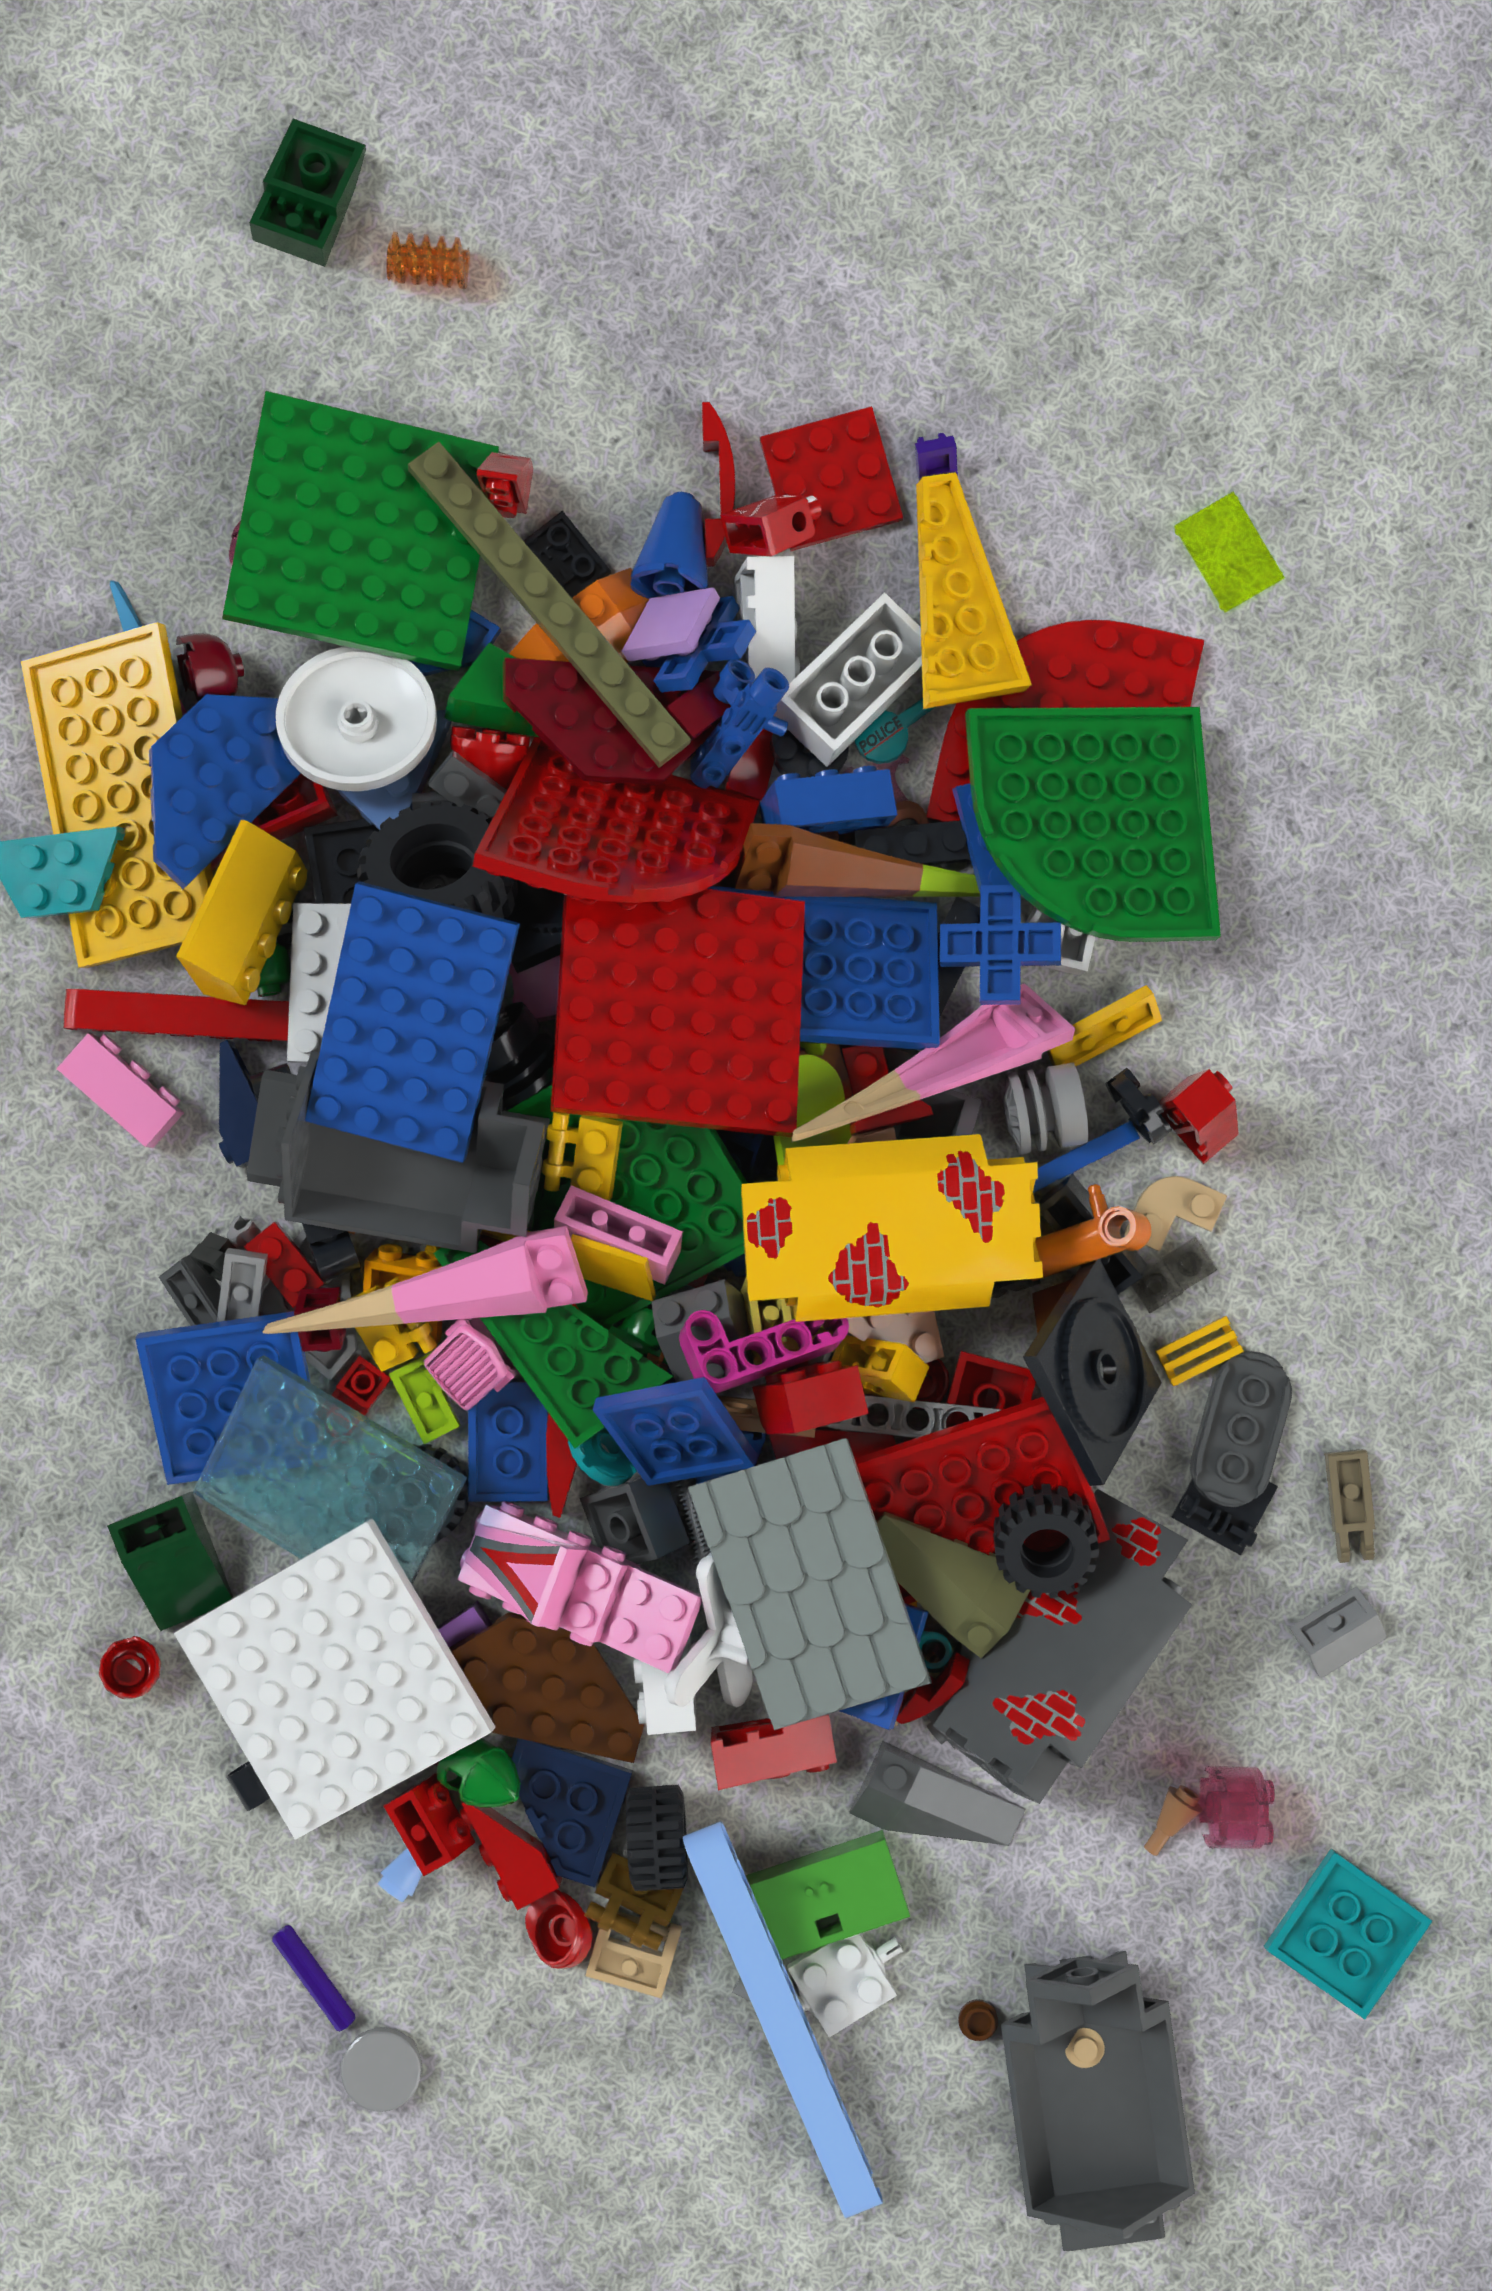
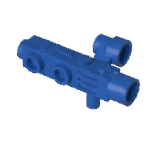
M739 659L727 662L720 672V680L713 688V693L718 700L725 704H730L731 707L725 710L720 722L690 760V778L695 785L700 788H708L710 785L718 788L763 729L781 737L785 734L788 722L773 716L777 711V704L789 690V682L781 672L773 668H764L755 679L752 668Z

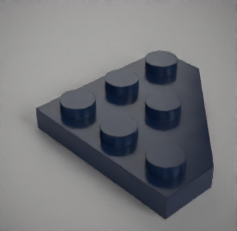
M518 1738L512 1761L515 1763L521 1783L519 1797L538 1838L541 1839L550 1857V1862L557 1876L595 1888L633 1770L570 1749Z

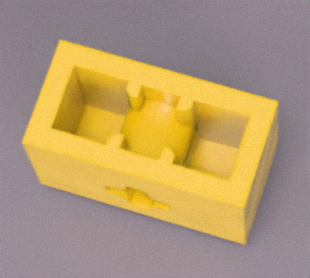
M846 1335L838 1345L831 1360H841L843 1367L858 1365L864 1394L915 1402L929 1369V1366L906 1344L869 1338L862 1341L850 1335Z

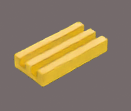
M1223 1316L1154 1350L1172 1386H1176L1244 1352L1241 1344L1236 1339L1237 1336L1234 1330L1229 1325L1230 1322L1227 1316ZM1222 1328L1223 1335L1171 1361L1168 1360L1167 1354ZM1229 1342L1231 1348L1175 1375L1174 1368Z

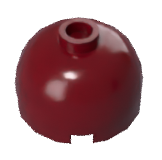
M192 633L177 636L176 645L183 644L184 654L177 655V662L185 692L188 688L190 691H194L197 703L206 694L235 696L238 690V678L244 676V666L240 654H232L228 644L215 635Z

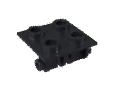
M1191 1479L1171 1517L1241 1556L1246 1546L1251 1547L1257 1538V1533L1254 1531L1278 1486L1269 1481L1264 1492L1256 1499L1238 1507L1217 1505L1206 1499L1198 1491Z

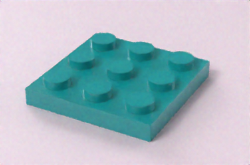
M1330 1849L1273 1931L1264 1948L1365 2020L1433 1921L1339 1853Z

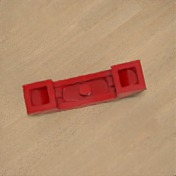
M702 402L703 452L719 451L720 514L735 509L733 454L726 430L716 410L710 402ZM721 518L705 519L707 567H714L727 543Z

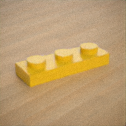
M1145 985L1072 1024L1075 1027L1073 1040L1047 1051L1051 1064L1055 1066L1074 1063L1077 1067L1162 1021L1154 993Z

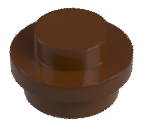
M975 1999L967 2002L961 2008L958 2015L960 2030L967 2038L973 2041H984L995 2033L998 2027V2016L996 2010L989 2002Z

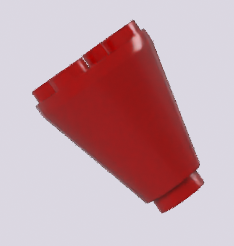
M452 726L450 738L451 752L455 751L508 790L524 756L529 751L530 737L507 734V739H505V731L482 728V732H476L475 735V729Z

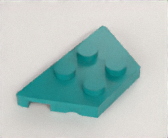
M116 826L0 841V880L21 918L31 919L99 911L105 894V883L110 879L115 863L110 861L117 841H123L125 828Z

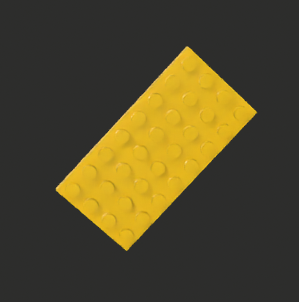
M156 622L21 661L53 834L116 826L125 828L123 841H117L110 861L115 863L110 879L105 883V894L99 911L68 914L78 968H90L182 945L211 884L213 873L210 863L188 886L182 889L153 861L154 826L151 816L150 790L152 788L151 766H149V749L183 717L166 626Z

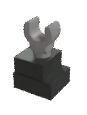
M238 1215L230 1224L227 1238L210 1232L201 1244L199 1243L190 1256L209 1277L222 1282L226 1250L228 1248H242L260 1234L261 1230L252 1220L246 1223Z

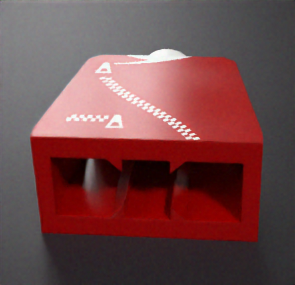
M775 495L723 513L720 517L730 553L772 557L813 537L815 533L813 521L821 517L822 510L819 501L814 496L805 498V496Z

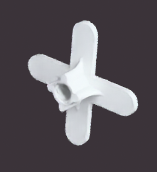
M709 1553L700 1560L696 1569V1578L699 1583L708 1629L697 1642L691 1645L687 1655L676 1669L669 1672L665 1680L664 1690L669 1703L683 1707L690 1702L717 1668L724 1702L737 1708L745 1703L750 1694L753 1683L752 1670L712 1554Z

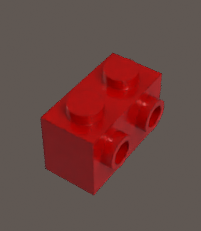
M436 1773L408 1788L384 1805L386 1812L423 1876L451 1862L475 1843L469 1826L461 1818L450 1798L448 1789L437 1780Z

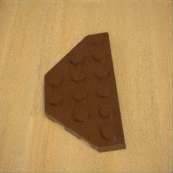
M508 1612L498 1618L496 1623L481 1632L473 1633L449 1647L496 1727L491 1733L634 1763L644 1724H639L637 1710L632 1706L618 1679L597 1649L595 1642H593L592 1646L580 1644L570 1639L571 1632L559 1627L558 1630H552L546 1627H537L522 1615Z

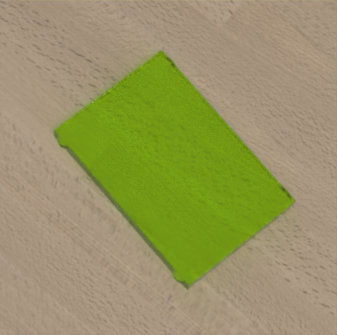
M1234 491L1174 525L1175 534L1182 540L1217 599L1219 608L1224 613L1285 578Z

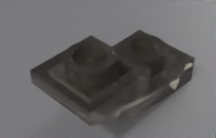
M1196 1235L1146 1267L1143 1277L1131 1286L1148 1312L1152 1313L1183 1294L1187 1288L1217 1271L1218 1268Z

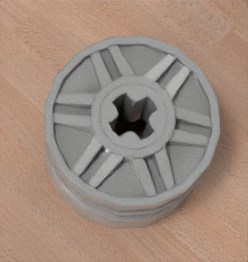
M1074 1063L1047 1067L1045 1085L1039 1086L1038 1079L1032 1069L1026 1070L1024 1074L1025 1089L1022 1088L1017 1072L1005 1074V1096H1003L1005 1119L1009 1134L1014 1140L1019 1155L1031 1152V1135H1033L1038 1152L1046 1150L1047 1132L1052 1131L1060 1148L1086 1144L1088 1142L1086 1105L1080 1077Z

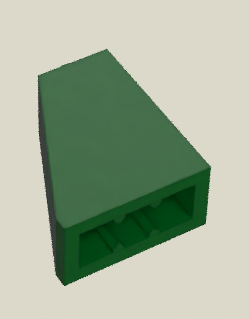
M489 642L450 693L444 718L451 722L539 737L532 730L533 726L518 711L514 712L503 701V662L505 658L515 657Z

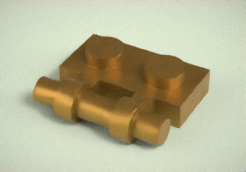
M612 1853L594 1892L609 1899L607 1905L603 1907L591 1901L584 1916L598 1922L597 1927L608 1932L609 1929H612L630 1938L629 1943L639 1948L643 1944L657 1951L663 1936L650 1930L651 1924L654 1921L667 1927L684 1888L635 1891L630 1882L628 1859ZM620 1905L641 1915L638 1923L617 1914Z

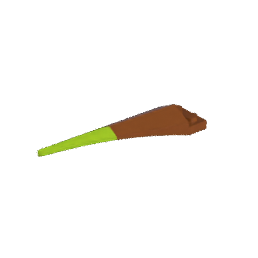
M750 824L740 860L733 874L735 889L773 890L774 897H980L975 875L884 855L791 825Z

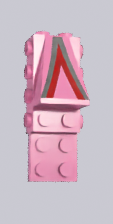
M502 1501L501 1506L485 1505L484 1510L476 1518L474 1524L475 1534L471 1545L463 1553L460 1560L461 1571L457 1580L470 1585V1593L484 1599H491L494 1596L502 1600V1607L504 1609L522 1615L537 1627H546L552 1630H558L559 1627L571 1632L570 1639L580 1644L592 1646L593 1642H601L666 1673L676 1669L702 1604L700 1594L641 1569L640 1565L625 1559L627 1554L621 1550L610 1546H604L602 1549L591 1544L592 1538L572 1530L568 1534L557 1529L558 1523L542 1516H536L535 1519L523 1514L525 1509L519 1505L507 1501Z

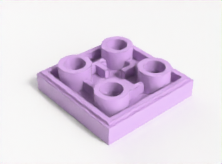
M711 587L650 598L622 649L628 661L643 659L653 661L662 656L675 654L685 656L692 653L698 647V640L706 625L711 621L712 613L720 599L715 588Z

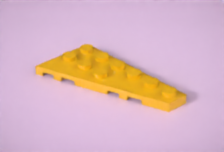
M957 473L924 476L916 484L923 709L1024 692L1032 684Z

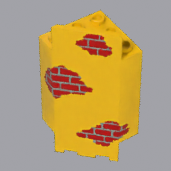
M981 1134L786 1148L784 1165H778L777 1167L778 1181L745 1183L741 1187L749 1301L785 1298L786 1306H793L796 1322L989 1307L994 1282L1043 1278L1042 1261H1040L1035 1243L1036 1237H1041L1039 1203H1035L1033 1195L1035 1181L1038 1179L1037 1162L1025 1163L1024 1157L987 1159Z

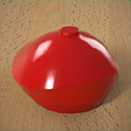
M558 1889L530 1904L525 1916V1924L528 1936L541 1961L551 1968L567 1969L580 1964L585 1959L591 1948L593 1936L590 1922L584 1916L585 1913L580 1905L571 1896L560 1892Z

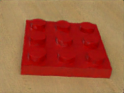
M872 406L760 437L759 441L774 494L805 496V498L814 496L821 506V517L813 521L814 536L791 547L790 551L903 521V514Z

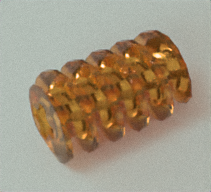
M393 231L387 249L386 268L388 281L391 280L394 273L396 281L400 284H404L408 275H410L413 285H420L425 275L429 286H436L441 277L444 288H451L456 277L459 288H467L470 250L469 247L467 250L462 248L460 237H455L452 247L447 248L445 237L440 236L436 247H433L429 234H424L421 244L416 245L414 234L408 233L405 244H401L398 232Z

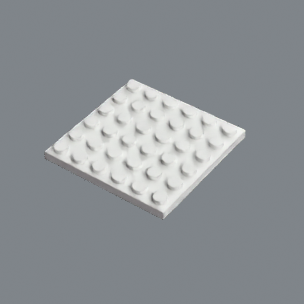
M373 1518L174 1633L295 1840L490 1734L496 1728Z

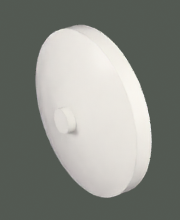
M346 646L323 652L301 665L283 687L276 708L278 736L282 748L292 765L313 782L341 791L377 789L406 776L426 756L434 740L437 726V712L432 690L424 675L414 664L405 659Z

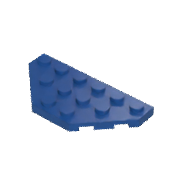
M206 694L149 749V766H151L152 788L150 790L151 816L154 826L153 861L182 889L188 886L230 844L240 820L251 823L301 774L287 758L278 736L276 708L279 698Z

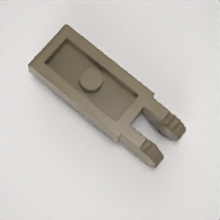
M1367 1450L1326 1452L1324 1455L1332 1531L1335 1532L1339 1563L1349 1562L1351 1550L1348 1532L1359 1531L1360 1533L1359 1548L1364 1561L1373 1560L1375 1557L1373 1538L1375 1520Z

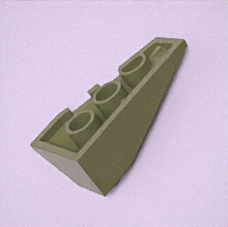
M884 1512L876 1522L897 1582L953 1637L978 1657L982 1658L1009 1631L1030 1590L1027 1589L1023 1594L1016 1590L1015 1581L1009 1584L1004 1579L1003 1570H999L994 1553L990 1552L987 1555L969 1548L968 1543L958 1539L954 1541L931 1533L929 1528Z

